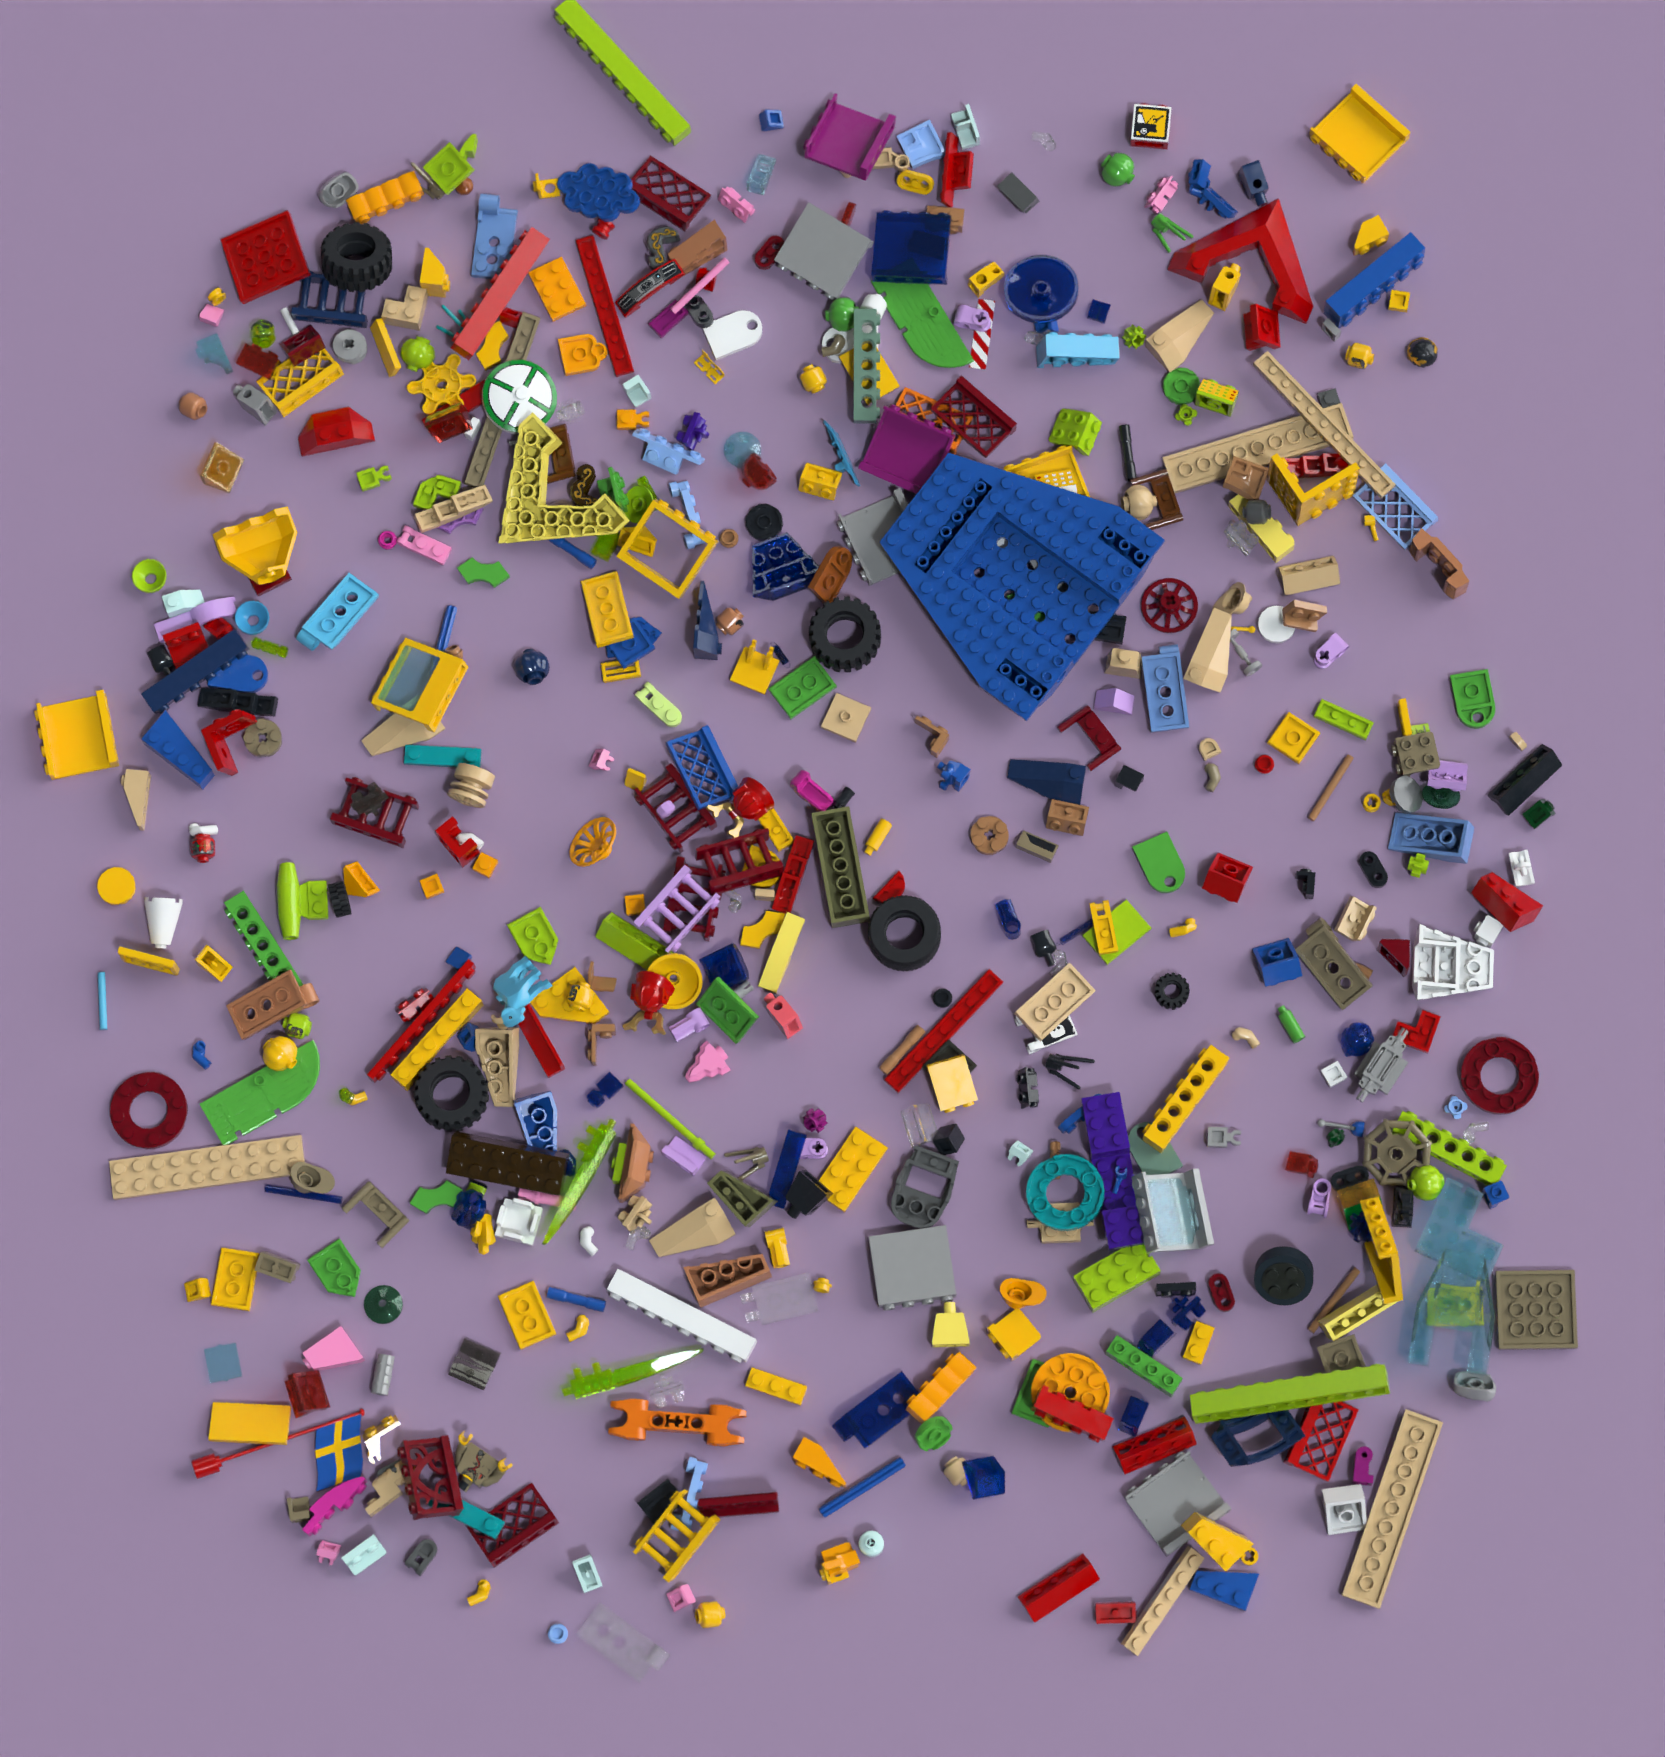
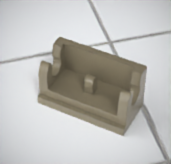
M263 1251L260 1252L254 1270L291 1283L296 1279L295 1274L301 1264Z

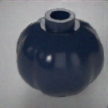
M526 649L515 660L514 669L516 676L522 682L536 685L541 683L548 675L550 666L547 657L543 653L536 652L533 649Z

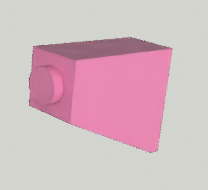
M341 1326L303 1352L305 1356L303 1362L308 1369L313 1368L315 1372L365 1361Z

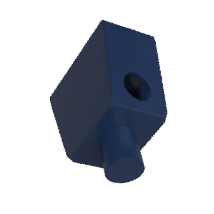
M1257 160L1241 166L1238 176L1248 199L1254 198L1257 207L1267 204L1268 201L1265 194L1269 187L1260 161Z

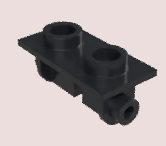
M1024 1067L1017 1074V1083L1020 1090L1018 1100L1021 1103V1109L1028 1106L1035 1108L1038 1107L1039 1103L1038 1089H1031V1086H1038L1037 1072L1034 1071V1068L1027 1069V1067Z

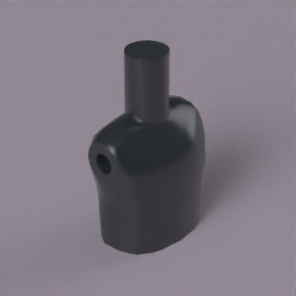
M160 645L147 652L155 673L163 672L165 677L171 673L169 668L174 663L165 645Z
M1049 930L1031 935L1030 939L1036 956L1039 958L1045 957L1048 967L1054 966L1055 962L1052 954L1056 952L1057 948Z

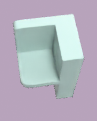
M966 104L965 110L951 114L962 150L980 145V135L970 105Z

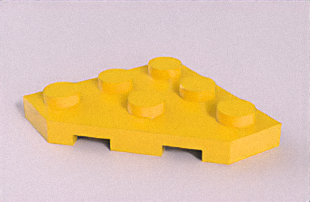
M576 967L552 983V987L540 992L530 1002L541 1018H555L564 1021L596 1024L610 1013L595 992L589 1009L580 1012L570 1008V1004L567 1002L570 987L579 984V982L587 983Z

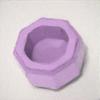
M669 800L665 801L656 809V813L660 818H666L673 813L675 805Z

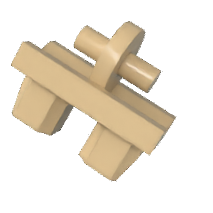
M633 1195L628 1203L633 1208L631 1212L622 1211L618 1216L622 1225L631 1233H634L637 1227L641 1228L644 1223L650 1225L652 1222L648 1218L652 1213L650 1211L652 1204L643 1196L637 1197Z

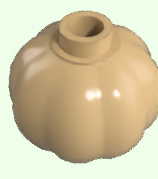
M1143 485L1131 486L1126 490L1124 496L1121 497V508L1138 521L1146 519L1152 513L1153 507L1157 506L1156 496L1152 495L1149 489Z

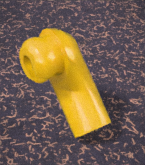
M579 1315L576 1319V1328L566 1333L570 1342L587 1333L589 1319L585 1315Z

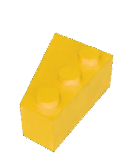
M1196 1512L1181 1525L1225 1572L1254 1544L1247 1537Z

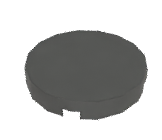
M1401 776L1391 783L1390 798L1392 803L1395 802L1398 811L1404 814H1411L1420 809L1423 801L1422 791L1419 784L1413 778Z

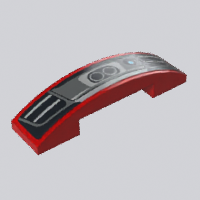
M673 259L637 281L615 303L624 317L627 318L640 308V304L667 284L671 285L685 275V272L677 260Z

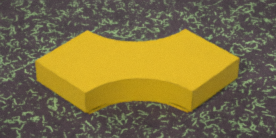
M500 320L494 323L485 337L484 346L476 353L485 371L501 363L499 356L500 348L509 338Z
M766 911L760 922L752 926H744L740 945L760 949L762 942L767 937L779 933L785 914Z

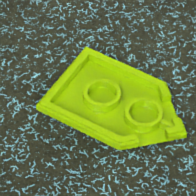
M541 907L507 924L523 956L533 961L551 965L559 939Z

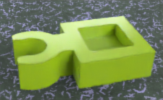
M382 466L377 472L374 467L357 472L362 491L379 487V481L381 480L385 482L392 479L391 475H383L385 471L389 470L388 466Z

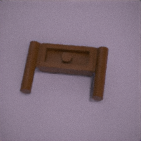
M566 424L550 427L562 444L552 452L556 474L547 477V484L576 476Z
M1167 469L1130 480L1131 486L1151 482L1162 519L1145 524L1149 529L1154 530L1184 520Z

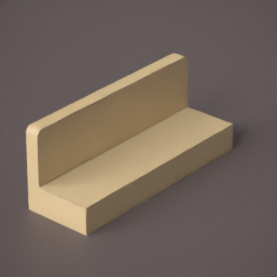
M1334 556L1278 567L1285 595L1340 584L1338 563Z

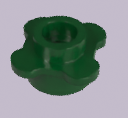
M1336 1128L1327 1135L1326 1139L1330 1143V1148L1338 1146L1344 1141V1130Z

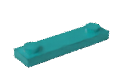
M405 745L404 764L457 767L458 763H466L481 767L482 749Z
M430 1499V1501H429V1503H428L427 1505L430 1506V1507H432V1506H433V1500ZM463 1500L464 1509L460 1515H449V1517L495 1540L505 1524L503 1520ZM439 1502L437 1504V1508L449 1507V1504Z

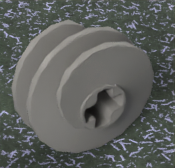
M344 330L336 335L333 341V350L336 357L342 362L357 364L366 356L367 343L360 332Z

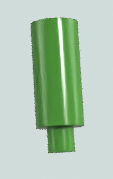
M1284 1005L1279 1007L1280 1015L1278 1018L1293 1044L1303 1040L1306 1036L1291 1010L1287 1011Z

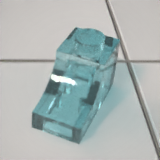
M217 333L197 341L199 348L195 350L199 359L203 358L205 364L214 363L219 365L226 375L233 372Z

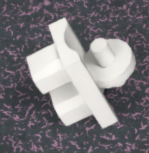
M1528 850L1508 853L1515 887L1534 884L1535 881Z

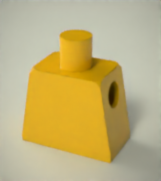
M1232 263L1230 267H1223L1212 286L1208 304L1223 311L1226 310L1239 284L1241 267Z

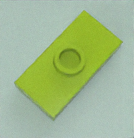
M619 1143L617 1157H613L611 1168L614 1169L613 1184H621L627 1147L625 1143Z

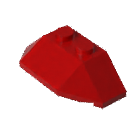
M350 407L312 414L299 435L298 441L301 456L303 457L374 442L375 437L372 423Z

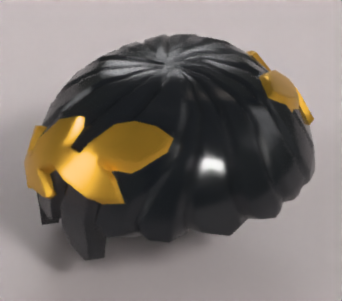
M1421 337L1413 340L1408 345L1407 356L1413 361L1414 365L1424 368L1436 361L1438 349L1433 341Z

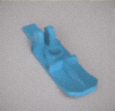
M824 420L823 423L832 440L831 444L835 448H839L836 451L842 462L835 465V470L842 473L847 471L851 474L856 486H861L839 434Z

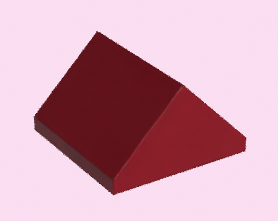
M312 325L279 343L293 367L326 348L320 334Z
M1382 939L1378 944L1377 951L1405 977L1410 967V940Z

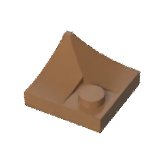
M1234 456L1223 488L1241 495L1248 501L1259 500L1269 468Z

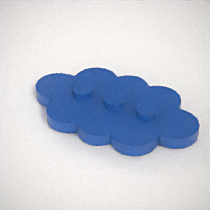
M587 163L582 165L577 173L565 172L559 177L557 182L558 189L565 195L564 201L567 208L572 212H582L587 218L592 219L598 216L604 222H611L617 219L620 212L624 214L633 213L640 204L639 196L632 190L633 183L630 177L625 173L616 174L610 167L599 169L595 164Z

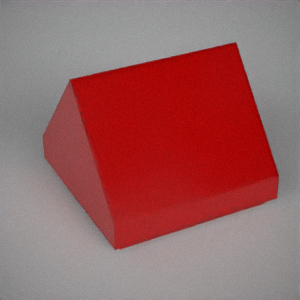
M507 307L500 314V322L517 329L522 313Z

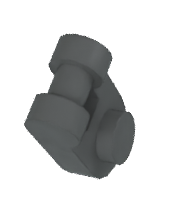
M430 1539L421 1541L404 1565L408 1568H413L416 1570L415 1573L421 1576L436 1556L438 1551L437 1545ZM418 1556L424 1559L421 1564L416 1561Z

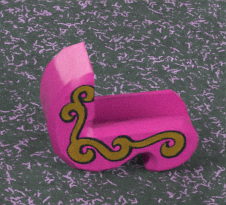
M800 770L790 781L792 789L799 797L809 803L815 811L827 810L834 803V799L810 779L811 776L807 771Z

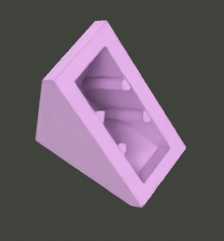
M1117 688L1097 690L1094 710L1132 715L1134 695Z

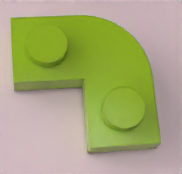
M442 475L429 478L421 483L413 506L423 510L431 509L435 504L437 496L450 499L451 496L459 493L462 483Z

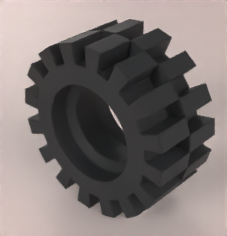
M344 881L328 884L336 917L352 914Z
M1167 973L1165 976L1160 977L1159 981L1156 982L1154 993L1156 1001L1160 1003V1006L1175 1010L1177 1007L1181 1008L1183 1004L1185 1005L1190 993L1189 983L1186 982L1185 977L1182 978V975H1175V973ZM1170 984L1176 985L1180 990L1179 995L1175 998L1167 997L1164 991L1166 986Z

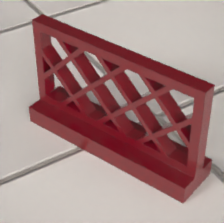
M653 156L647 159L631 179L633 183L632 190L639 196L640 203L684 232H686L691 221L711 198L710 193ZM653 163L658 167L659 171L648 172V166ZM670 174L673 176L674 181L663 182L662 175ZM660 175L661 183H650L649 177ZM647 177L648 184L640 185L636 181L638 178ZM685 184L688 186L689 191L679 192L677 185ZM675 185L676 192L666 194L665 186ZM662 187L663 194L656 195L652 193V188ZM700 194L704 199L694 202L693 195ZM690 195L691 202L681 203L680 196ZM677 197L678 204H669L667 198ZM692 207L693 212L688 216L683 213L682 208Z
M962 375L931 407V411L985 458L1009 435L1016 431L1017 423ZM957 390L962 395V400L951 401V394ZM962 404L963 413H952L951 405ZM965 404H973L976 407V412L965 413ZM940 405H949V413H941L937 408ZM976 416L977 425H966L965 417ZM979 416H987L990 419V424L979 425ZM952 417H963V425H955L952 422ZM990 428L991 437H980L979 429ZM993 428H1001L1005 433L1002 436L993 437ZM966 429H977V437L966 435ZM980 441H991V447L985 451L980 447Z
M530 1483L488 1512L493 1516L495 1514L503 1515L502 1520L504 1522L506 1515L516 1517L514 1527L504 1525L496 1540L487 1535H476L473 1528L469 1526L467 1529L495 1568L559 1524V1522L533 1483ZM532 1490L535 1493L534 1502L523 1501L527 1492ZM518 1503L517 1514L507 1512L508 1505ZM523 1504L533 1506L531 1516L521 1514ZM536 1506L544 1507L547 1511L542 1517L534 1516ZM520 1518L530 1519L529 1525L524 1529L518 1528ZM503 1529L513 1530V1535L509 1540L501 1539ZM487 1540L496 1541V1548L488 1553L485 1548Z
M778 1492L701 1498L698 1500V1508L704 1517L709 1518L713 1515L721 1518L779 1513Z

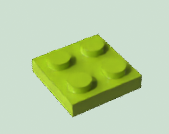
M450 142L423 166L424 170L447 195L475 171Z

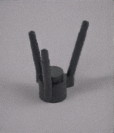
M1057 1053L1056 1055L1050 1054L1045 1067L1050 1069L1049 1073L1056 1075L1079 1090L1081 1088L1079 1085L1057 1071H1061L1063 1066L1077 1070L1080 1068L1077 1065L1064 1062L1065 1060L1095 1063V1060L1063 1056Z

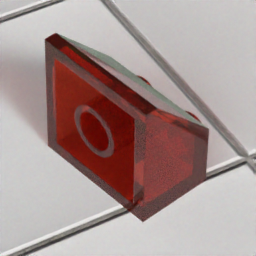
M461 402L453 404L444 410L434 412L432 415L427 416L424 423L425 427L439 443L473 429L469 412Z

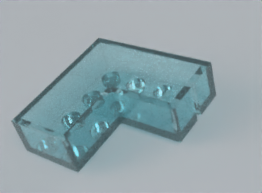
M1447 1178L1415 1248V1252L1486 1284L1504 1245L1468 1229L1483 1197V1193L1467 1187L1465 1193H1463L1461 1190L1464 1184Z

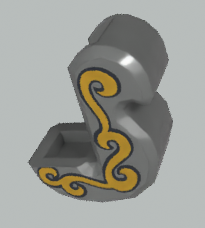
M672 227L655 229L647 238V248L651 255L648 261L652 271L667 263L663 244L680 241L678 231Z

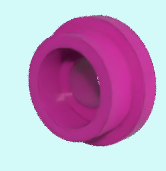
M384 531L378 537V543L383 549H392L397 544V537L391 531ZM390 538L391 542L385 543V539Z

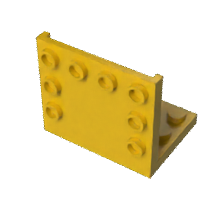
M1276 453L1270 459L1267 481L1296 525L1299 526L1310 518H1318L1325 509L1328 508L1330 510L1334 508L1340 500L1351 498L1356 489L1360 467L1355 462L1304 493L1298 484L1297 476L1288 470L1287 461L1284 457L1280 458L1278 453Z

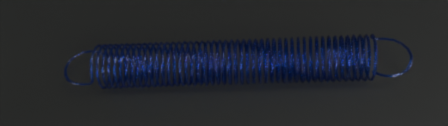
M1092 918L1081 924L1082 926L1064 935V938H1059L1062 941L1061 944H1066L1068 940H1071L1070 938L1073 939L1076 937L1075 935L1078 936L1081 934L1080 932L1083 933L1085 929L1088 930L1092 927Z

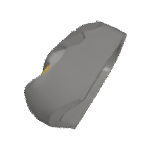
M342 172L328 180L320 188L318 197L325 206L338 208L357 192L359 186L350 173Z
M1460 1371L1455 1374L1454 1392L1459 1396L1488 1402L1496 1394V1385L1490 1374Z

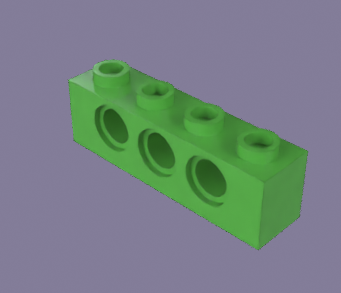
M1116 1335L1106 1350L1105 1355L1169 1397L1173 1396L1183 1380L1182 1377L1118 1335Z

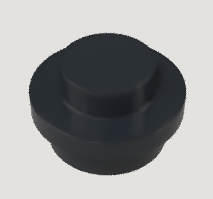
M947 989L937 990L933 995L934 1004L940 1008L948 1007L952 1002L951 992Z

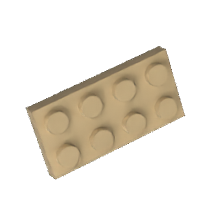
M1069 963L1014 1014L1041 1042L1096 990Z

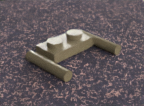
M370 1181L341 1208L347 1214L361 1200L390 1229L377 1242L381 1248L410 1221Z

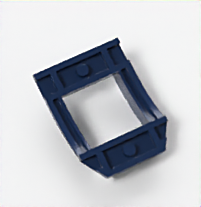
M1289 1410L1238 1417L1226 1421L1221 1420L1218 1430L1214 1431L1211 1438L1230 1467L1250 1465L1269 1459L1285 1451L1306 1435ZM1271 1419L1284 1439L1260 1452L1246 1455L1234 1435L1250 1430Z

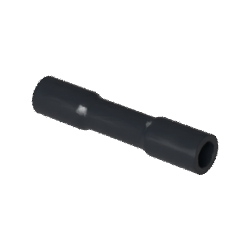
M1125 424L1119 426V434L1123 449L1125 478L1127 482H1130L1131 479L1137 478L1131 446L1130 425Z

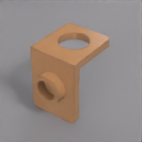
M591 961L588 971L590 989L601 992H614L617 979L594 976V962Z

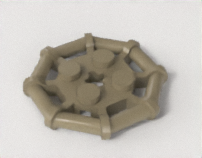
M1386 1118L1373 1131L1364 1136L1362 1165L1379 1181V1185L1407 1187V1181L1410 1179V1176L1408 1177L1406 1172L1414 1165L1417 1167L1430 1165L1431 1145L1433 1143L1414 1124V1121H1396ZM1391 1128L1407 1130L1405 1134L1392 1133ZM1386 1130L1388 1135L1382 1141H1376L1375 1138ZM1410 1131L1421 1142L1420 1144L1416 1145L1408 1137ZM1372 1145L1378 1147L1377 1157L1371 1159ZM1423 1148L1422 1162L1416 1160L1417 1150ZM1400 1149L1402 1151L1400 1153L1402 1157L1399 1158L1398 1156H1396L1394 1158L1392 1156L1394 1153L1392 1150ZM1375 1163H1379L1386 1171L1384 1175L1375 1167ZM1394 1172L1402 1174L1403 1178H1390L1388 1175Z

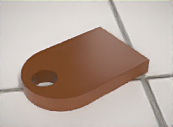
M841 546L832 547L825 555L808 588L822 603L826 601L832 603L833 598L837 597L852 567L850 551Z

